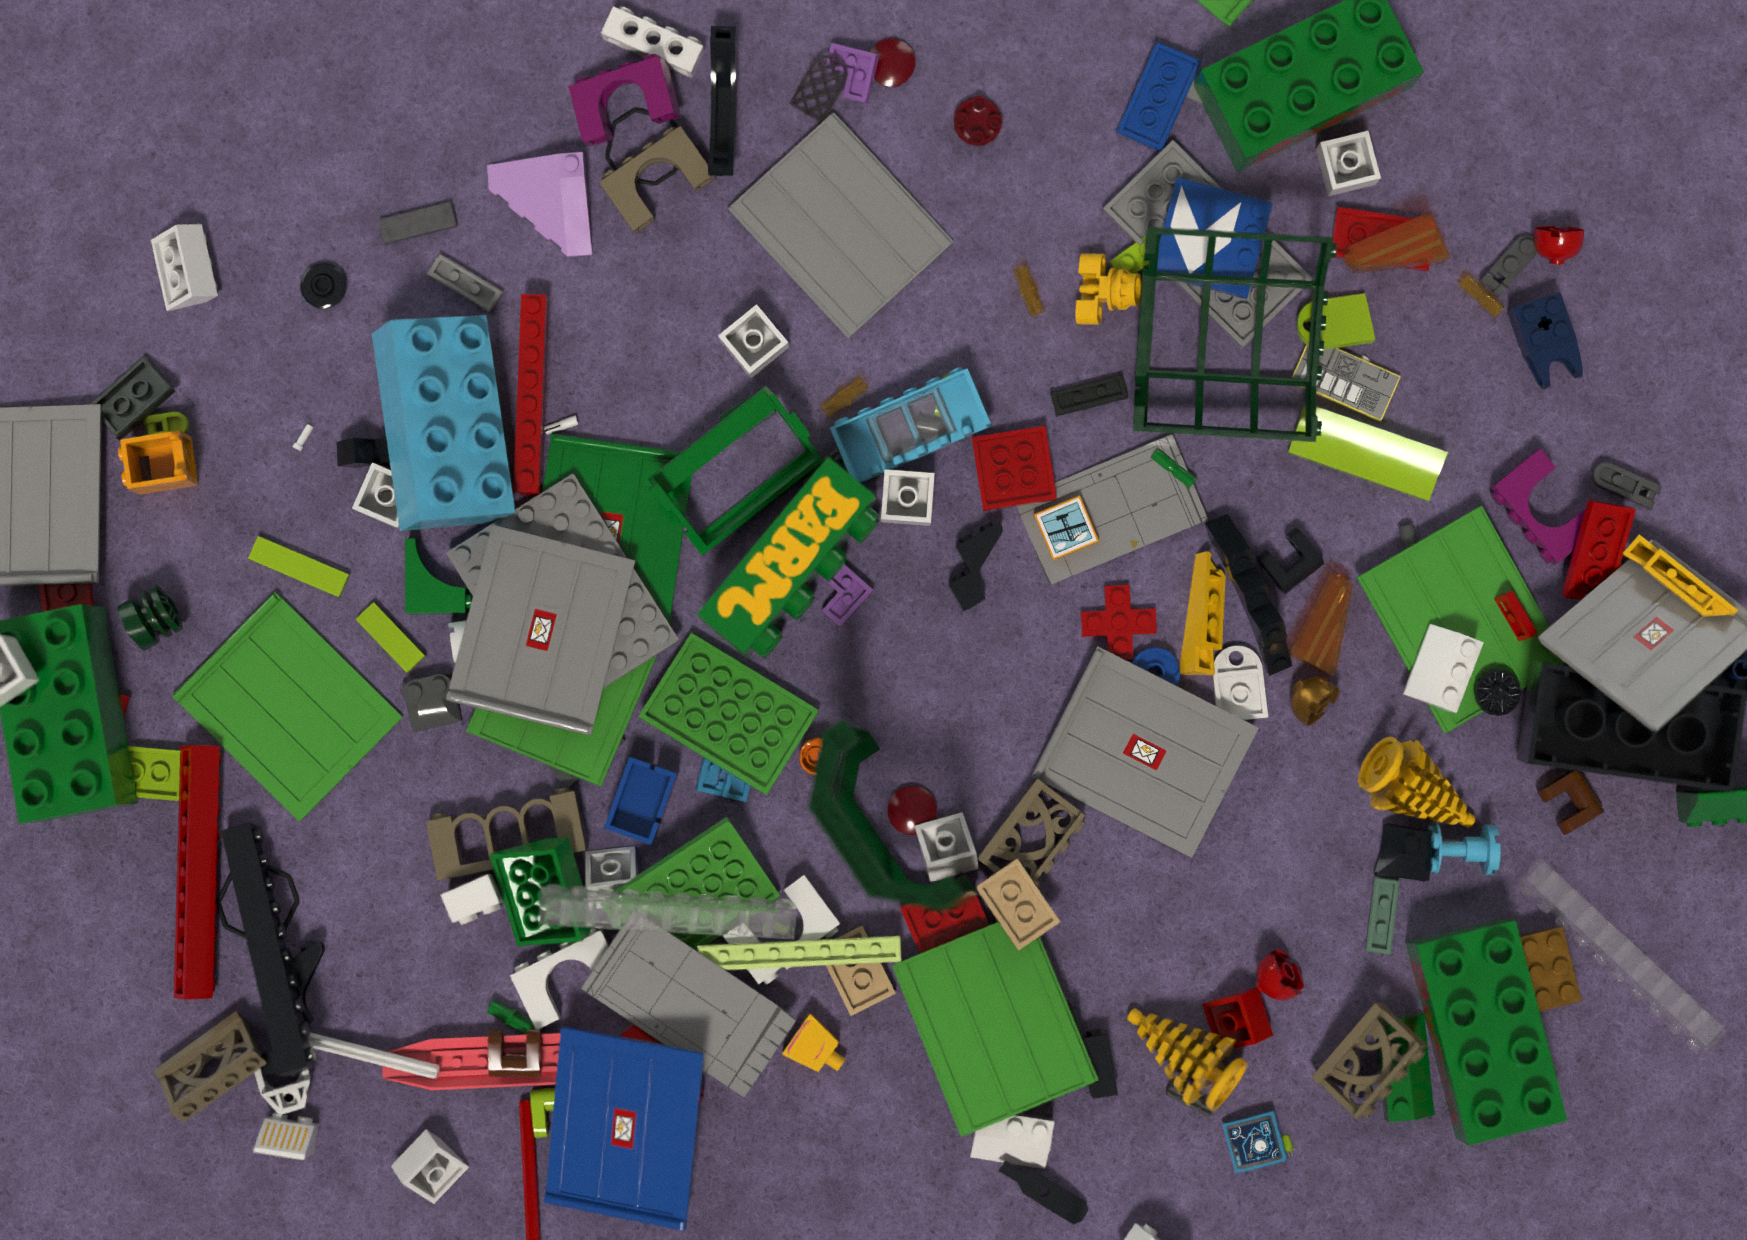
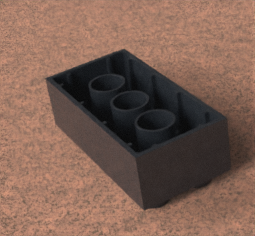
M1531 660L1517 759L1532 765L1733 792L1747 690L1709 684L1659 730L1652 731L1570 665Z

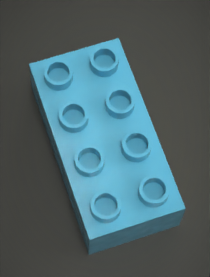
M487 316L388 321L372 333V341L400 531L494 523L499 519L514 514L515 507Z

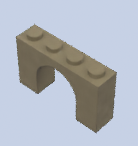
M681 126L676 129L674 127L668 129L663 133L661 140L656 143L654 141L648 143L642 148L643 152L638 156L632 155L622 162V167L616 171L612 169L601 177L603 180L599 183L634 234H637L655 221L653 215L637 193L638 178L648 166L655 163H668L675 166L683 174L695 193L716 179L715 176L708 175V164Z

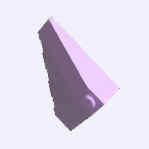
M583 152L553 154L487 165L488 186L494 195L497 196L499 194L509 203L508 207L521 218L525 216L535 225L534 229L548 241L552 239L562 248L560 251L567 257L592 255L586 159Z

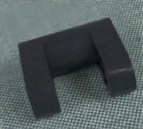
M1296 527L1285 534V537L1299 556L1284 568L1267 550L1256 557L1260 566L1285 595L1324 565V561L1319 553Z

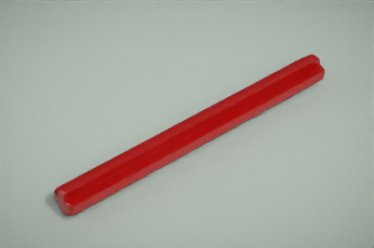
M524 1099L519 1102L526 1240H540L536 1145L531 1100Z

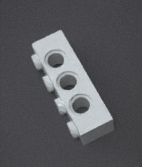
M613 6L601 32L604 40L643 57L657 54V56L659 55L667 60L668 68L693 78L704 54V47L701 45V41L691 36H688V38L678 35L679 32L671 27L666 26L665 29L659 27L654 20L648 17H643L642 19L636 17L633 11L625 7L618 9ZM634 26L638 28V31L634 35H628L625 33L626 29ZM652 36H657L660 38V42L656 45H651L648 43V39ZM674 46L683 48V51L678 55L670 53L671 48Z

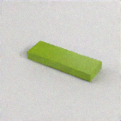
M375 602L356 618V621L406 673H409L426 657Z

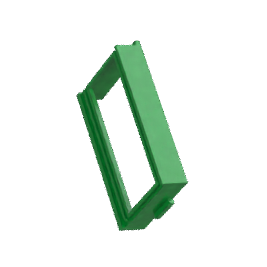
M765 386L649 477L648 480L652 484L649 489L667 512L672 510L687 529L684 534L703 556L821 463L823 459L807 439L811 434L793 411L788 413L775 394ZM776 409L805 450L698 534L668 496V493Z

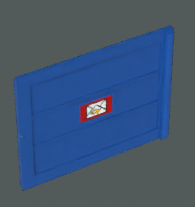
M562 1027L544 1203L685 1231L687 1227L704 1053L576 1028Z

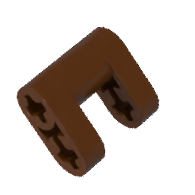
M1570 770L1537 791L1543 803L1552 800L1566 791L1576 807V812L1557 823L1563 835L1576 830L1604 812V809L1580 771Z
M489 1029V1077H541V1029L527 1030L526 1054H504L503 1029Z

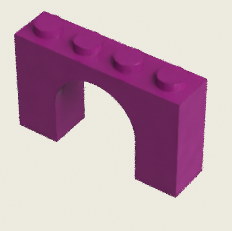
M657 54L647 55L643 57V61L637 63L627 62L620 65V68L617 70H603L596 77H583L577 79L575 84L568 86L582 142L589 146H594L613 140L607 116V103L611 94L618 87L625 84L639 85L645 96L650 119L657 124L681 117L667 60L659 55L657 56Z
M1540 448L1490 487V490L1493 492L1491 494L1493 500L1500 506L1503 504L1509 511L1507 516L1515 525L1519 524L1523 528L1525 539L1530 544L1535 543L1540 549L1538 552L1540 557L1546 563L1551 562L1552 565H1555L1574 551L1586 508L1580 510L1560 527H1547L1535 520L1529 510L1528 500L1530 492L1539 481L1556 468Z

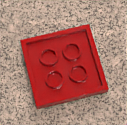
M1045 426L972 437L983 512L1057 500Z
M977 896L959 909L939 911L909 904L900 906L920 954L990 926Z

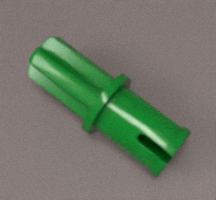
M496 999L492 1001L486 1013L506 1023V1027L511 1026L527 1035L528 1029H535L533 1022L519 1014L516 1008L512 1010Z

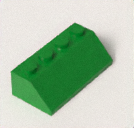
M1424 1014L1397 1016L1422 1041L1427 1043ZM1384 1018L1381 1019L1388 1035L1397 1031ZM1395 1037L1390 1040L1392 1045L1397 1043L1403 1045L1398 1048L1400 1055H1405L1408 1052L1409 1044L1405 1038ZM1428 1044L1423 1049L1425 1052L1424 1056L1417 1063L1414 1064L1412 1062L1408 1066L1407 1070L1409 1073L1400 1082L1397 1080L1391 1086L1393 1091L1382 1101L1384 1120L1388 1122L1410 1121L1435 1115ZM1380 1047L1377 1049L1379 1074H1382L1383 1054ZM1394 1061V1063H1393V1069L1396 1067V1065H1397L1399 1062Z

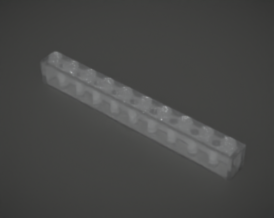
M1535 857L1516 877L1515 880L1519 883L1517 888L1527 897L1532 895L1538 900L1536 905L1546 914L1552 913L1557 918L1554 922L1558 926L1563 927L1564 931L1569 929L1575 935L1573 940L1584 949L1588 947L1593 951L1592 957L1602 966L1607 964L1613 970L1610 974L1620 983L1625 981L1631 987L1629 992L1638 1000L1644 999L1650 1004L1648 1009L1658 1018L1663 1016L1669 1022L1666 1026L1676 1035L1681 1033L1687 1039L1685 1044L1694 1052L1700 1051L1708 1054L1728 1032L1541 858Z
M547 885V888L541 887L538 921L541 925L794 939L797 909L791 900L778 898L776 901H766L762 897H751V900H742L734 895H728L725 898H715L712 894H701L700 897H692L684 892H677L675 895H665L661 891H650L649 894H642L633 889H626L624 892H613V889L599 888L598 891H592L583 886L562 889V886Z

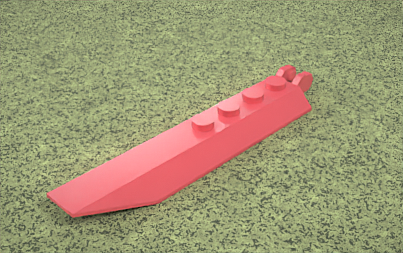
M560 1033L541 1034V1077H489L488 1036L429 1039L387 1051L439 1065L440 1071L438 1077L432 1079L382 1066V1076L386 1080L428 1090L556 1085ZM526 1035L504 1036V1054H526Z

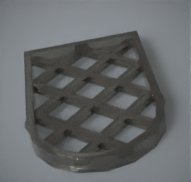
M822 55L815 59L808 68L789 104L802 111L805 115H809L822 123L844 89L847 80L845 64L838 57L832 55ZM829 58L831 65L822 67L821 60ZM833 59H836L839 63L834 64ZM818 62L819 69L812 70ZM842 65L844 74L837 76L835 67ZM832 68L834 77L825 79L823 71ZM820 72L822 80L814 83L812 74ZM809 76L811 84L804 85ZM843 78L842 84L839 86L838 79ZM835 80L837 89L828 91L826 82ZM823 84L825 92L817 94L815 86ZM812 87L814 96L805 98L803 89ZM799 92H801L802 99L795 101ZM836 93L831 102L829 94ZM826 95L828 104L820 106L818 98ZM815 99L817 107L808 110L806 101ZM803 102L805 110L795 104ZM828 108L822 117L821 109ZM818 111L819 118L815 117L810 113Z

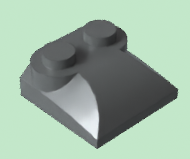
M451 672L402 683V695L406 702L413 733L462 721L459 704L446 700L452 679Z

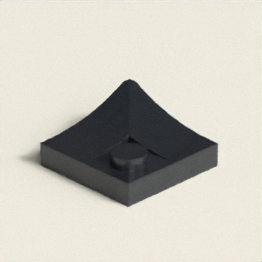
M1391 823L1383 824L1381 849L1374 875L1422 882L1429 881L1432 831Z

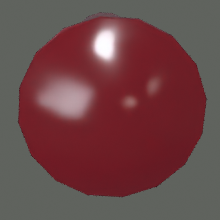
M894 38L884 39L876 43L870 50L872 53L880 54L874 80L879 84L888 87H899L913 75L916 66L915 55L911 47L905 42Z
M976 96L967 99L959 105L955 111L953 123L954 130L961 140L973 146H982L992 142L997 137L1003 120L1000 111L994 103L983 96Z
M906 786L900 788L892 795L888 803L887 814L890 823L897 831L905 835H917L915 825L935 820L937 806L934 798L927 790L919 786Z

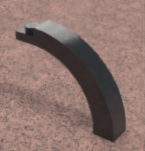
M711 26V123L708 175L733 176L735 168L737 104L736 26Z

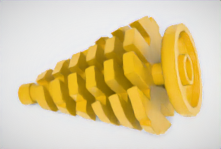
M1391 736L1383 738L1374 745L1363 760L1358 773V783L1360 788L1370 792L1369 797L1372 799L1370 805L1373 808L1384 811L1388 810L1398 814L1402 813L1412 817L1416 816L1422 819L1429 817L1432 821L1451 825L1460 823L1466 828L1474 825L1475 816L1467 811V805L1463 799L1459 797L1454 787L1450 786L1451 784L1448 779L1442 775L1439 767L1434 764L1432 758L1425 752L1424 747L1418 740H1415V742L1409 740L1401 743Z
M1137 1008L1132 1009L1127 1015V1020L1139 1027L1137 1034L1141 1040H1144L1148 1035L1150 1036L1146 1042V1047L1150 1053L1158 1049L1155 1060L1159 1066H1162L1166 1060H1170V1063L1164 1069V1073L1168 1079L1175 1077L1174 1087L1178 1093L1184 1091L1183 1100L1187 1106H1190L1191 1103H1194L1202 1096L1200 1091L1203 1087L1208 1089L1213 1083L1214 1085L1206 1099V1106L1211 1111L1217 1110L1233 1092L1247 1069L1248 1061L1243 1058H1237L1224 1071H1221L1225 1066L1222 1063L1225 1057L1229 1058L1236 1042L1234 1039L1226 1037L1220 1041V1035L1215 1033H1209L1204 1037L1205 1030L1200 1028L1192 1029L1193 1031L1188 1036L1185 1033L1190 1028V1025L1180 1023L1177 1028L1174 1027L1171 1031L1175 1020L1165 1018L1158 1025L1159 1015L1150 1013L1146 1017ZM1201 1038H1204L1205 1041L1200 1045L1198 1042ZM1213 1047L1218 1048L1214 1054L1210 1052ZM1179 1069L1183 1070L1179 1076L1175 1075ZM1191 1078L1194 1079L1192 1085L1187 1084Z

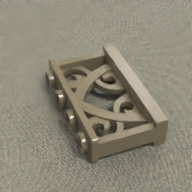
M1037 778L977 856V859L995 873L1001 869L989 860L992 855L1010 860L1009 864L1018 859L1023 868H1030V878L1038 887L1041 882L1037 879L1043 872L1047 874L1056 863L1052 860L1058 852L1062 854L1071 843L1067 840L1073 832L1078 834L1086 822L1083 820L1085 814ZM1042 790L1059 804L1048 810L1038 794ZM1031 810L1034 812V817L1038 813L1041 816L1034 821H1028L1026 813ZM1056 810H1065L1070 815V823L1062 828L1058 825V821L1063 817L1051 819L1050 815ZM1043 821L1045 848L1033 852L1019 853L1021 838L1014 828L1015 824L1035 826ZM1054 832L1063 834L1054 846ZM1009 837L1016 840L1014 852H1009L1012 846L1009 847L1005 843ZM1046 857L1038 868L1032 861Z
M1378 1002L1370 1008L1315 1072L1312 1078L1342 1104L1356 1120L1364 1117L1367 1119L1376 1111L1377 1108L1374 1105L1380 1099L1383 1101L1393 1091L1391 1086L1396 1080L1400 1082L1409 1073L1407 1070L1408 1066L1412 1062L1414 1064L1417 1063L1424 1056L1425 1052L1423 1049L1427 1046V1043L1422 1041L1384 1002ZM1384 1018L1397 1031L1388 1035L1381 1019ZM1371 1034L1374 1037L1373 1041L1379 1038V1042L1370 1045L1367 1042V1036ZM1395 1037L1405 1038L1409 1044L1408 1052L1405 1055H1400L1398 1048L1403 1045L1400 1043L1392 1045L1390 1040ZM1360 1047L1364 1050H1375L1381 1047L1383 1054L1382 1074L1374 1076L1358 1075L1360 1059L1355 1049ZM1347 1059H1351L1354 1062L1352 1073H1348L1352 1067L1347 1068L1345 1065ZM1394 1061L1399 1062V1063L1396 1065V1067L1393 1069V1063H1394ZM1332 1076L1347 1082L1344 1092L1330 1079ZM1353 1084L1357 1085L1355 1088L1357 1097H1359L1360 1091H1364L1367 1094L1366 1100L1361 1104L1355 1103L1351 1099L1350 1090ZM1380 1084V1085L1376 1088V1090L1373 1091V1088H1372L1371 1085Z
M235 1011L154 1069L155 1076L160 1081L169 1105L170 1113L181 1122H186L266 1064L252 1032V1025L238 1011ZM243 1037L244 1042L238 1043V1040ZM242 1049H248L243 1054L237 1052ZM213 1058H223L214 1075L209 1078H197L206 1063ZM181 1082V1084L175 1090L174 1086Z

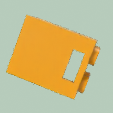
M178 430L120 440L121 447H118V455L120 461L124 464V471L121 473L123 485L127 486L128 490L141 495L198 486L192 437ZM149 456L152 480L143 481L139 457Z

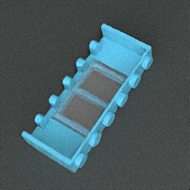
M962 367L950 371L948 373L949 376L940 380L939 377L927 381L926 386L917 390L916 387L904 391V396L894 400V397L887 398L881 401V406L875 409L867 407L858 411V416L852 419L844 417L835 421V426L831 427L830 430L848 473L859 483H862L884 473L885 469L893 470L993 426L968 368L964 370Z

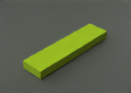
M257 536L248 557L252 561L341 598L350 577L347 573L260 536Z

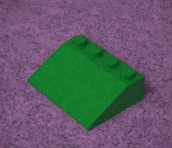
M1747 786L1734 787L1733 792L1714 789L1676 792L1679 822L1687 823V827L1702 826V821H1711L1712 825L1727 824V819H1736L1737 823H1747Z
M569 837L546 838L497 851L489 855L517 946L581 942L591 933V929L595 928Z

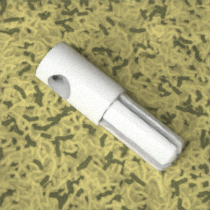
M576 415L547 425L544 427V430L560 425V427L546 431L545 433L548 435L579 425Z

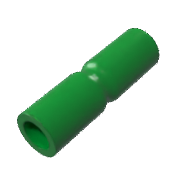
M1160 448L1150 457L1165 470L1170 471L1175 478L1188 488L1197 480L1193 474L1182 466L1177 465Z

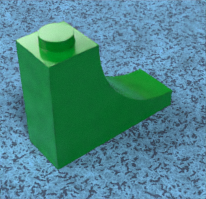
M405 538V613L408 615L468 614V608H470L473 598L472 594H468V589L445 584L433 576L421 557L419 540Z

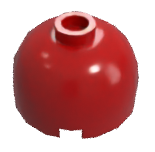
M1538 226L1534 228L1535 249L1541 257L1549 259V264L1562 265L1565 263V260L1572 259L1578 255L1582 249L1584 242V229L1572 226H1567V228Z
M1275 949L1260 960L1256 971V985L1259 991L1263 994L1265 993L1268 997L1274 1000L1286 1001L1302 993L1300 990L1304 988V981L1296 963L1291 965L1287 960L1290 955L1282 949Z

